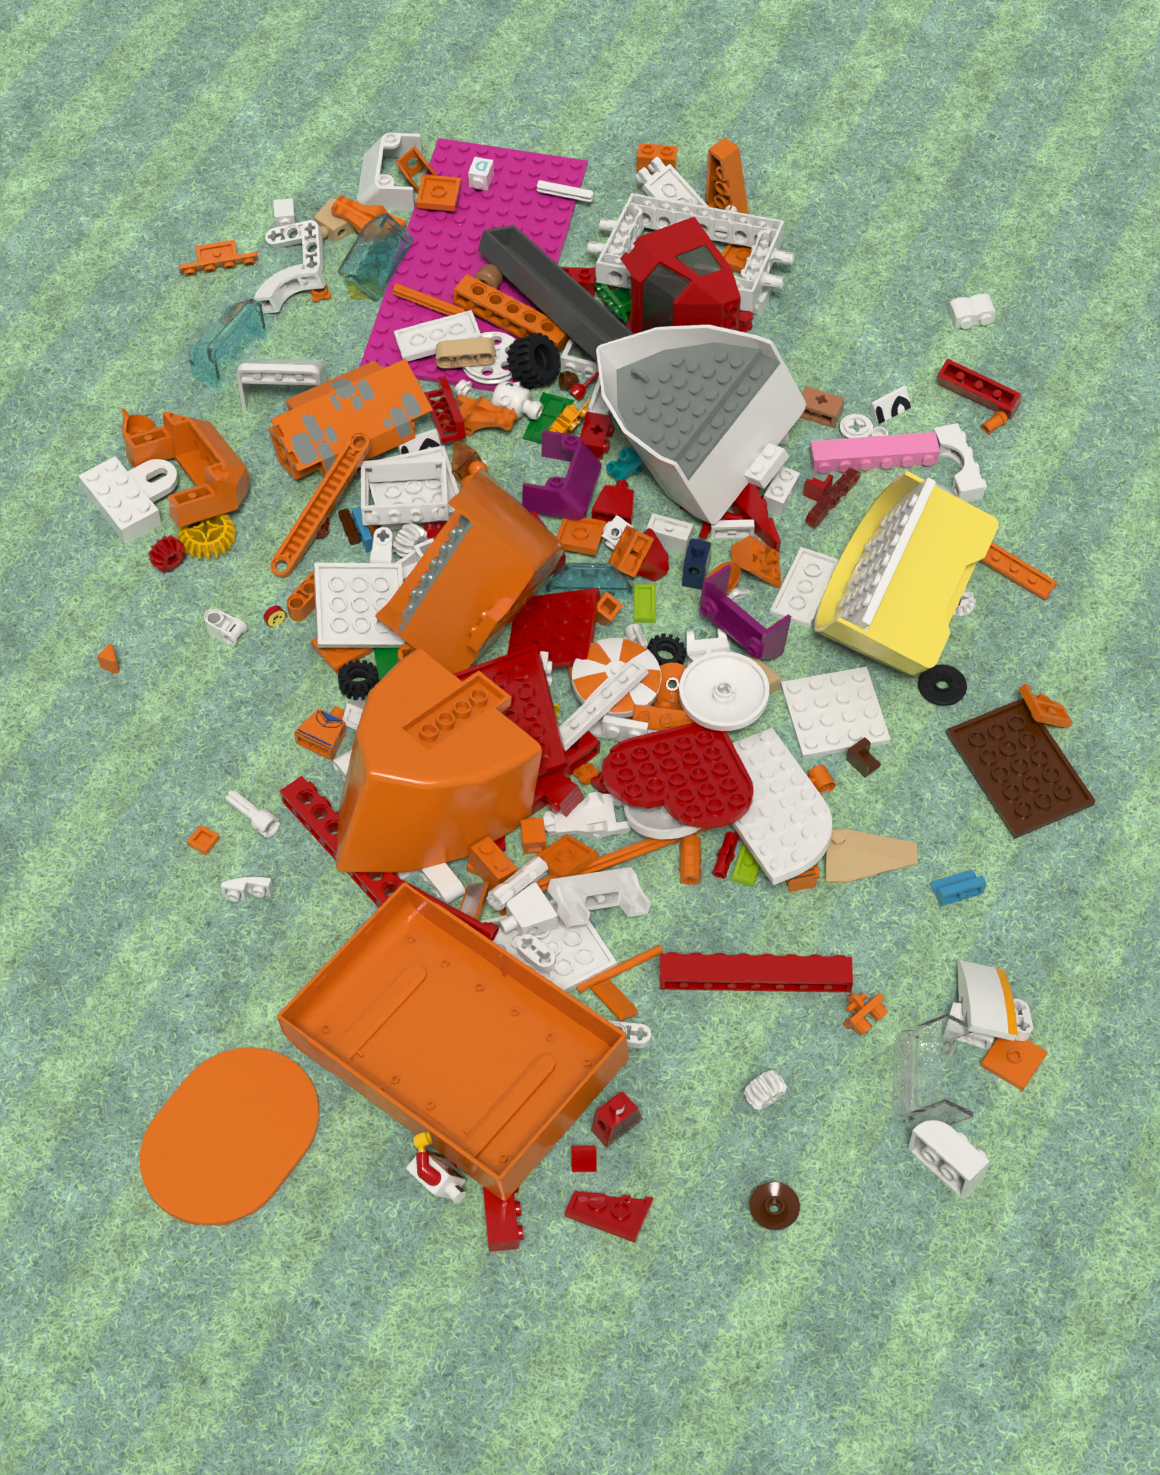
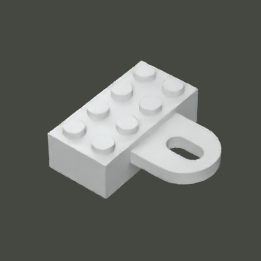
M116 456L80 474L79 480L82 491L126 545L162 525L159 510L153 502L175 489L178 483V476L173 464L166 460H149L127 471ZM160 473L167 474L155 482H148L149 479Z

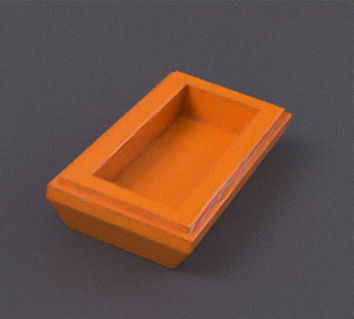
M610 979L590 988L621 1022L638 1014L637 1008Z

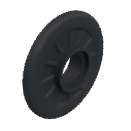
M939 664L921 673L918 680V688L921 695L927 701L940 706H948L959 702L964 697L967 691V682L964 675L956 668ZM941 681L946 682L948 687L944 689L939 688L937 683Z

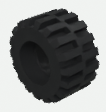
M533 333L519 338L510 344V349L507 351L509 356L507 358V363H509L508 369L511 371L513 379H516V382H520L522 387L533 389L556 380L557 375L560 373L561 363L559 360L561 358L558 355L557 346H554V342L552 339L549 340L547 335Z

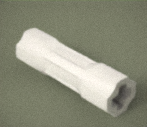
M534 856L505 882L498 884L488 892L486 899L489 905L495 910H502L510 899L547 874L549 869L547 863L539 856Z

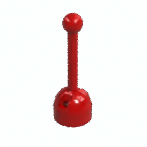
M599 371L584 384L576 383L568 389L578 402L586 395V387L599 376Z

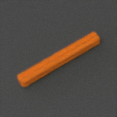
M398 283L392 289L393 294L449 316L466 312L462 307Z

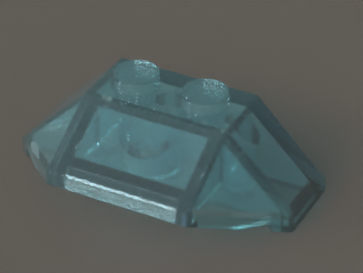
M566 563L546 581V594L598 588L600 595L607 591L615 599H633V584L611 563Z

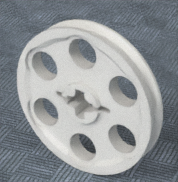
M502 332L481 333L482 337L501 341L500 344L495 345V361L490 365L462 367L464 372L474 381L484 384H498L511 379V371L503 370L502 367L509 365L507 363L509 356L506 352L510 349V344L516 339ZM484 371L493 372L489 376H485L482 374Z

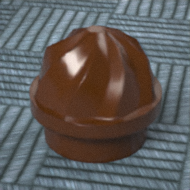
M571 371L561 372L559 375L560 389L569 391L568 389L572 385L579 383L578 376Z

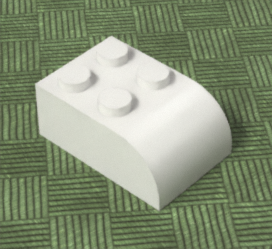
M937 1120L925 1121L916 1126L912 1131L908 1150L963 1200L984 1181L990 1161L982 1150L974 1148L969 1143L963 1133L956 1132L948 1124Z

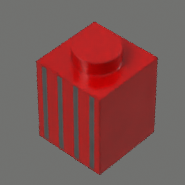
M563 775L543 794L548 802L546 804L553 813L557 814L559 812L565 817L584 799L578 785Z

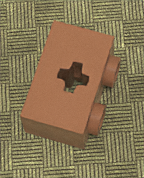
M805 386L802 396L806 402V407L800 418L835 428L843 412L844 398Z

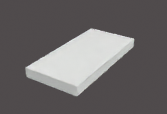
M472 310L394 331L402 359L406 358L407 362L436 354V344L440 341L482 337Z
M800 547L769 614L781 619L789 614L792 616L791 622L810 628L816 617L826 586L839 559Z

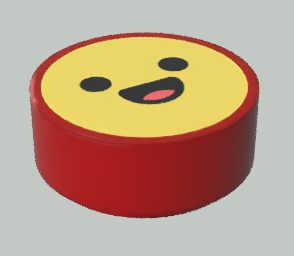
M278 605L272 606L264 613L263 620L269 627L273 628L284 622L286 612Z

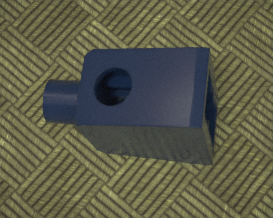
M690 539L684 560L683 587L702 590L703 581L707 577L711 561L710 542L701 539ZM692 568H697L699 573L693 574Z

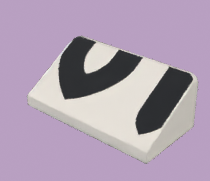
M902 386L871 403L870 416L877 424H881L911 408L907 387Z
M433 429L415 435L416 438L398 446V454L402 455L441 446L437 430Z

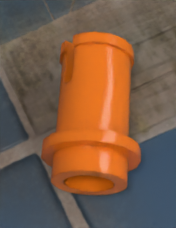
M996 411L990 419L981 424V429L987 435H990L998 427L1005 426L1008 417L1003 411Z

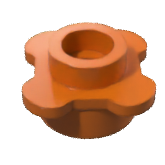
M328 285L321 289L309 290L314 302L331 298V293L328 292Z
M586 763L575 769L573 775L578 777L581 784L589 785L591 784L590 779L599 775V770L594 768L593 763Z

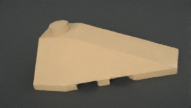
M832 829V839L825 853V883H851L860 878L873 877L886 871H895L917 865V843L854 830Z

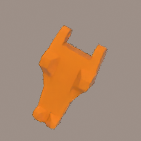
M343 194L335 200L331 207L332 215L340 216L350 223L359 233L362 243L367 246H375L392 251L395 244L392 241L386 240L392 227L403 230L406 225L403 219L390 214L383 206L362 205L351 198H345Z
M459 395L455 399L457 405L461 406L459 410L464 420L466 436H471L474 431L485 427H501L509 431L514 424V420L518 418L514 408L509 410L506 406H495L484 396L472 399ZM443 419L441 422L447 423L448 420Z

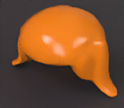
M121 409L123 414L122 436L124 440L125 437L159 428L156 427L150 418L138 414L129 415L125 409Z

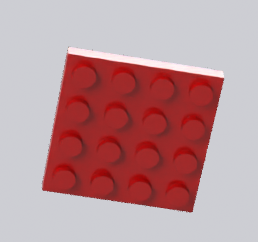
M598 588L533 596L512 622L507 654L537 644L540 651L549 653V661L553 662L552 669L573 667L576 658L587 660L590 646L594 641L598 613L597 603L600 599Z

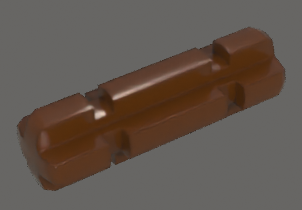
M347 508L338 512L339 519L342 522L349 543L352 546L359 544L361 537L357 532L350 511Z

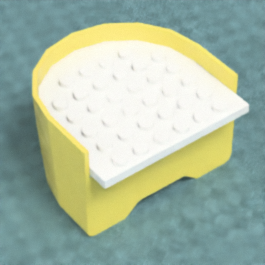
M905 471L876 498L847 543L821 598L815 618V632L902 673L919 675L937 664L950 635L948 625L977 562L985 558L999 524L992 515L935 486L936 481L930 478L924 480L909 471Z

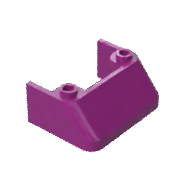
M543 430L542 457L571 463L565 478L551 477L546 481L545 486L523 483L522 505L529 512L535 510L539 514L571 520L584 519L588 513L601 474L602 464L578 436Z
M729 564L705 579L699 603L700 612L703 616L708 617L752 657L758 659H777L784 653L792 616L786 615L768 629L763 627L726 595L732 567Z

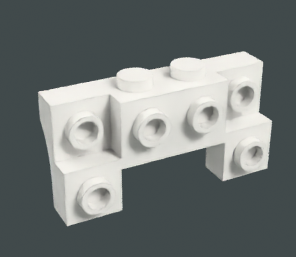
M631 867L550 879L547 890L558 904L556 913L567 927L588 924L591 914L589 910L620 906L628 917L648 914L651 906V901L642 891L637 874Z

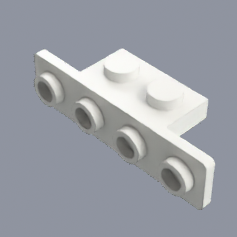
M604 715L588 731L595 737L623 741L661 730L648 729V723Z

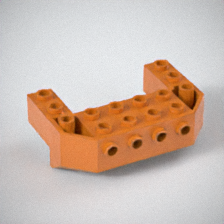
M166 411L163 412L164 426L125 437L126 457L134 468L153 459L168 460L175 458L196 487L168 495L170 517L178 528L237 510L248 492L250 478L247 467L211 422Z

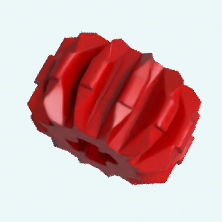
M164 535L161 540L156 539L157 543L151 545L152 550L148 552L151 564L162 572L166 570L171 572L174 567L178 568V564L184 562L182 558L186 555L183 543L172 535L168 537Z

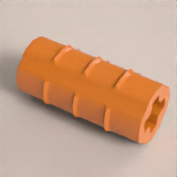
M687 835L680 839V882L685 885H697L701 882L702 872L701 838L695 835Z

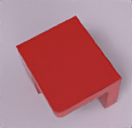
M829 474L824 482L814 477L812 480L806 479L803 496L822 504L832 490L833 475Z

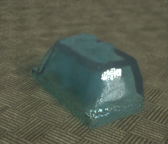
M388 213L381 214L365 224L337 272L347 282L365 293L373 302L378 301L414 238Z

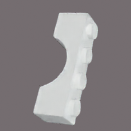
M958 423L934 428L933 432H936L940 450L939 456L948 457L957 462L961 467V471L954 475L952 489L956 497L965 502L983 499L984 491L987 490L986 481L980 476L979 465L977 462H974L972 448L968 447L966 443L965 432L961 431Z

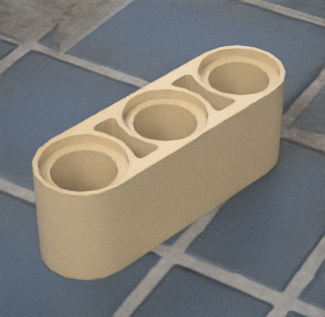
M489 337L445 340L436 344V365L440 368L490 365L495 361V342Z

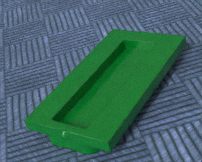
M543 392L539 400L543 404V412L539 419L530 420L523 439L542 444V431L548 430L564 411L565 407L573 404L574 400Z

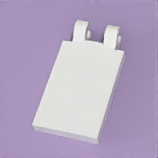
M658 157L654 158L651 161L652 163L648 165L650 171L654 172L652 176L645 167L635 176L638 182L644 184L642 189L650 197L687 203L690 198H693L691 203H693L694 199H697L700 206L709 207L671 164L665 166Z

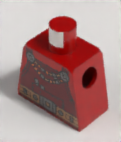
M622 1091L595 1112L591 1131L608 1148L643 1119L638 1107Z

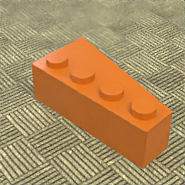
M724 138L708 149L705 203L711 208L725 210L728 205H731L729 209L731 210L733 205L737 208V212L749 214L740 150L735 143Z

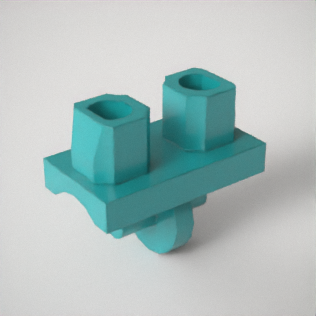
M631 445L629 448L623 447L619 451L620 458L617 461H610L606 465L608 473L614 476L617 482L618 480H626L632 473L639 474L642 471L641 464L643 461Z

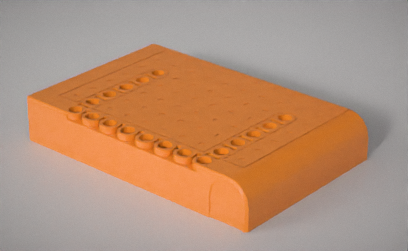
M407 882L402 883L277 1015L281 1030L296 1048L321 1067L336 1075L415 1135L429 1132L432 1138L431 1147L503 1201H506L629 1060L627 1038L624 1031L608 1022V1020L448 910L409 886Z

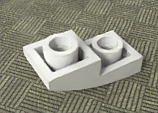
M244 877L222 882L221 890L223 897L227 900L238 902L239 900L246 901L248 893L258 898L264 896L271 897L273 885L271 878Z

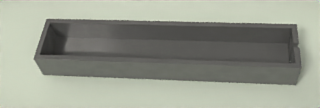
M515 225L483 230L478 252L492 265L496 266L510 282L525 294L533 304L537 305L545 315L551 318L558 327L566 332L596 362V349L599 345L633 335L624 324Z

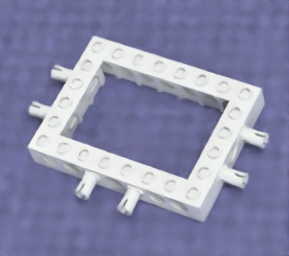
M631 193L618 220L601 218L599 230L611 232L606 244L589 241L587 253L600 255L596 262V282L631 289V274L620 258L625 252L629 253L635 247L633 243L640 237L644 227L659 230L695 217L712 241L716 240L752 248L750 257L746 259V266L741 270V278L735 277L741 297L740 310L753 312L764 286L781 290L784 286V276L769 274L772 265L776 262L792 266L795 257L793 252L779 250L784 235L783 220L739 213L733 205L731 210H729L731 205L726 206L725 210L700 206L697 199H694L693 203H691L693 198H690L687 203L634 193ZM659 264L644 282V292L677 298L690 281ZM689 267L700 276L711 273V271H700Z

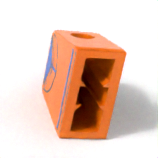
M337 706L330 713L321 709L316 710L295 730L296 744L332 761L347 733L345 722L342 720L344 710Z

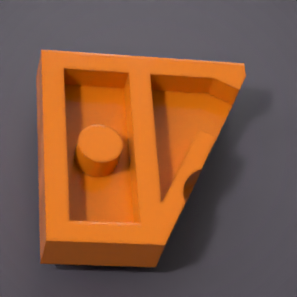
M1025 683L1019 688L1022 697L1031 711V716L1036 722L1068 728L1073 723L1063 705L1051 700L1043 693L1036 696L1031 692L1030 686Z

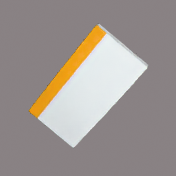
M959 960L957 962L959 1001L963 1002V1016L967 1017L968 1031L1014 1041L1018 1036L1016 1013L1010 984L1005 971L999 968Z

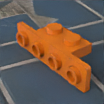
M234 240L195 246L198 262L179 265L180 274L185 276H192L197 271L204 270V272L209 273L214 272L219 267L232 269L236 267V264L243 263L244 266L255 264V261H259L258 252L237 255Z
M660 698L659 701H654L652 706L634 705L632 720L648 723V729L665 730L694 723L685 713L681 703H674L670 699Z

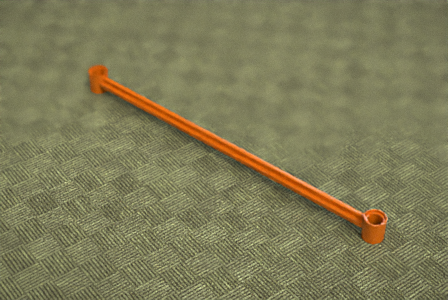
M825 765L815 766L807 774L821 795H823L822 792L827 790L829 792L832 791L836 786ZM701 828L697 832L692 833L690 835H697L707 830ZM681 838L645 839L600 856L575 875L600 872L679 842ZM550 875L538 880L536 883L544 893L548 890L550 879H555L556 877ZM506 906L502 910H499L500 914L503 916L507 915Z

